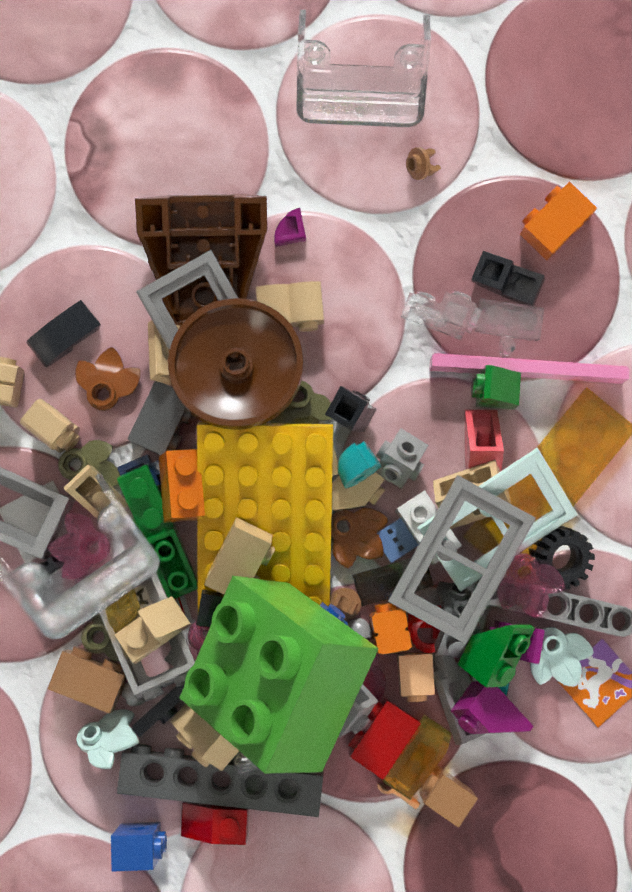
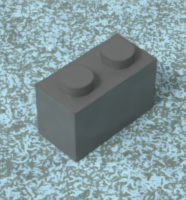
M155 381L129 434L128 440L158 455H162L165 451L177 450L182 440V436L178 435L183 423L189 424L193 415L181 404L173 387Z

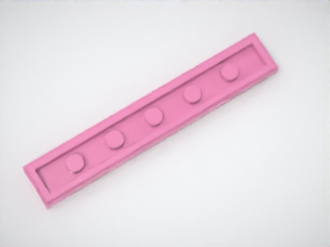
M434 353L432 355L429 371L479 374L485 365H493L520 372L521 377L622 384L629 380L630 371L628 366Z

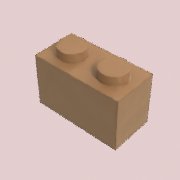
M76 646L73 647V650L62 651L47 689L110 714L113 712L127 680L124 671H122L121 664L106 658L103 663L91 658L92 652Z
M438 765L434 771L428 769L418 784L422 788L419 794L423 803L458 828L478 800L470 787Z

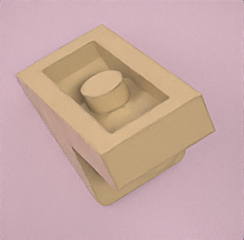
M89 464L64 487L66 492L105 527L128 505L126 499Z
M171 596L138 611L140 617L117 632L115 637L132 663L136 664L185 630L191 623Z

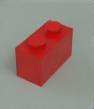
M387 698L384 699L382 704L378 701L367 716L370 722L364 731L361 730L354 734L348 743V746L351 748L349 757L382 780H384L421 724L418 719Z

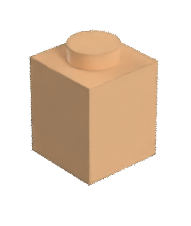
M432 653L397 654L399 694L401 697L407 696V702L427 701V695H435Z

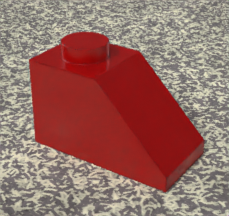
M183 801L181 836L209 844L246 845L249 809Z

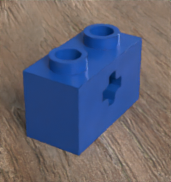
M121 823L111 835V871L154 870L159 859L163 858V852L167 850L166 831H161V823Z

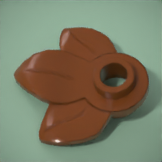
M110 347L98 357L95 364L79 360L75 376L77 383L87 391L86 396L89 404L96 410L107 411L118 403L119 398L128 396L135 391L140 382L141 370L136 367L124 369L120 355L113 347ZM101 390H108L109 397L104 401L99 400L98 393Z
M362 508L355 513L348 510H340L333 513L331 516V538L334 540L332 552L335 559L349 569L354 564L357 556L369 560L382 558L384 555L383 544L376 532L388 523L387 517L372 508ZM341 520L349 522L350 529L347 532L343 533L338 530L337 524Z

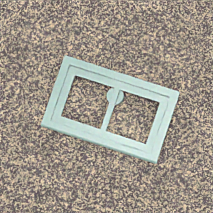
M538 448L479 486L497 496L531 474L551 506L552 510L533 523L517 554L578 515ZM464 501L452 525L479 508ZM479 509L482 515L493 518L504 536L508 529L503 521ZM434 516L418 526L423 536ZM498 546L474 562L487 568ZM438 557L460 592L482 577V574L455 559L443 561Z

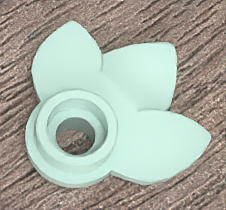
M555 627L542 629L545 630L540 663H530L534 679L539 685H542L553 676L563 685L577 686L582 675L579 661L593 655L592 646L578 633L564 634ZM551 639H555V648L548 650L547 643Z
M125 709L114 710L110 714L107 713L99 722L88 723L80 729L76 738L77 745L83 752L88 754V759L92 766L100 769H111L114 763V753L126 750L139 743L135 732L128 726L134 718L132 711Z

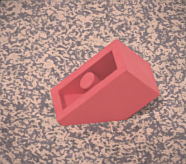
M465 410L466 469L495 460L501 471L504 449L498 411Z

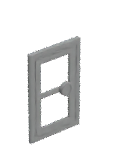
M211 250L136 291L169 350L178 328L161 300L162 298L204 275L219 301L238 298Z
M457 475L388 602L467 644L536 518ZM464 501L510 525L487 568L458 554L455 544L449 540H444ZM435 554L443 561L455 559L482 574L459 618L414 594Z

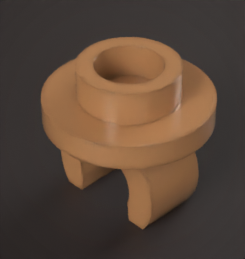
M422 147L411 149L406 159V168L412 178L423 180L441 169L440 165L433 166L430 164L429 158L436 154L435 149L429 148L425 150Z
M345 587L339 588L330 595V604L343 612L346 617L345 621L353 619L359 613L361 600L354 590Z

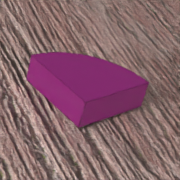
M300 208L291 210L279 222L274 234L275 247L306 241Z

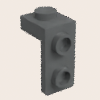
M440 581L437 591L441 609L459 618L471 597L470 587L460 592L455 583ZM479 622L475 630L473 631L472 635L479 634ZM441 630L434 644L436 655L461 658L467 644Z

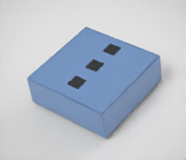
M401 518L377 533L382 541L384 554L390 563H393L418 546V543Z

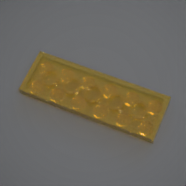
M586 387L537 445L536 448L541 452L573 507L632 436V423ZM531 474L508 488L511 504L536 518L535 521L552 510ZM492 517L475 521L462 536L483 555L498 546L484 526L493 519ZM532 544L514 557L506 572L512 579L516 578L533 557L529 555V550H536L537 545Z

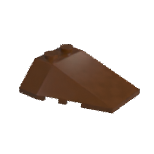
M204 194L135 198L136 232L140 242H142L150 269L153 271L156 280L211 250L237 297L247 299L268 230L267 196ZM205 275L162 298L175 325L181 326L190 315L200 308L219 301Z

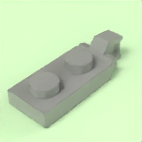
M433 653V668L436 671L434 672V683L455 744L462 745L485 735L470 734L463 730L458 724V719L450 711L471 684L468 672L455 662L454 657Z

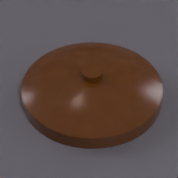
M225 299L200 308L180 326L169 350L168 371L175 394L189 413L200 421L215 427L241 430L265 424L277 417L289 406L301 384L303 353L294 328L278 311L264 303L250 299Z

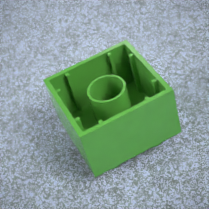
M232 576L221 603L213 613L212 624L196 661L186 675L184 688L179 698L263 773L322 772L379 648L289 583Z

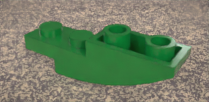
M148 464L118 476V484L143 537L144 546L167 597L172 596L176 599L197 590L198 580L174 522L164 523L162 493L157 487Z

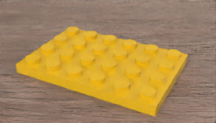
M198 422L197 471L202 475L205 516L197 518L198 611L202 590L215 591L204 585L205 580L236 517L272 534L271 546L275 550L267 566L260 565L256 573L260 579L289 583L318 605L322 602L327 606L330 605L333 424L265 423L252 428L230 430Z

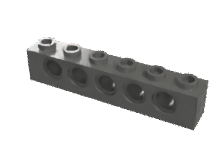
M137 744L131 747V749L128 748L122 752L117 794L319 817L323 771L265 774L256 765L251 763L247 757L235 755L223 769V771L229 774L231 783L226 787H219L213 781V774L220 770L212 764L204 767L193 756L184 755L185 750L165 748L163 753L151 751L152 746ZM148 764H160L164 770V776L161 779L151 778L147 772ZM183 767L193 768L197 773V780L193 783L184 782L180 777V770ZM250 775H259L264 780V787L258 791L250 790L246 785V778ZM284 779H292L297 783L298 789L295 793L286 795L280 791L279 783Z

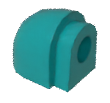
M365 441L359 445L354 442L341 454L338 460V475L343 486L350 488L374 474L382 466Z

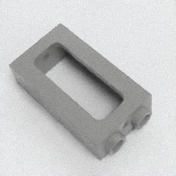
M0 467V485L51 507L37 537L0 520V541L40 559L49 558L75 500Z
M150 557L88 585L133 695L138 699L144 697L145 701L162 695L164 693L162 688L173 683L177 687L184 685L186 675L196 661L182 631L169 640L177 659L176 666L154 677H149L145 672L142 662L132 663L115 637L117 632L126 627L115 601L118 594L135 586L144 585L152 604L168 598Z

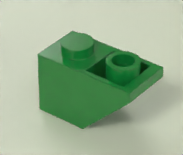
M485 365L481 372L476 374V378L472 379L471 398H476V407L516 409L519 406L521 373L493 365Z
M507 625L472 635L458 665L485 687L507 686L516 673L515 668L522 654L526 652L530 645V638L535 628L531 625Z

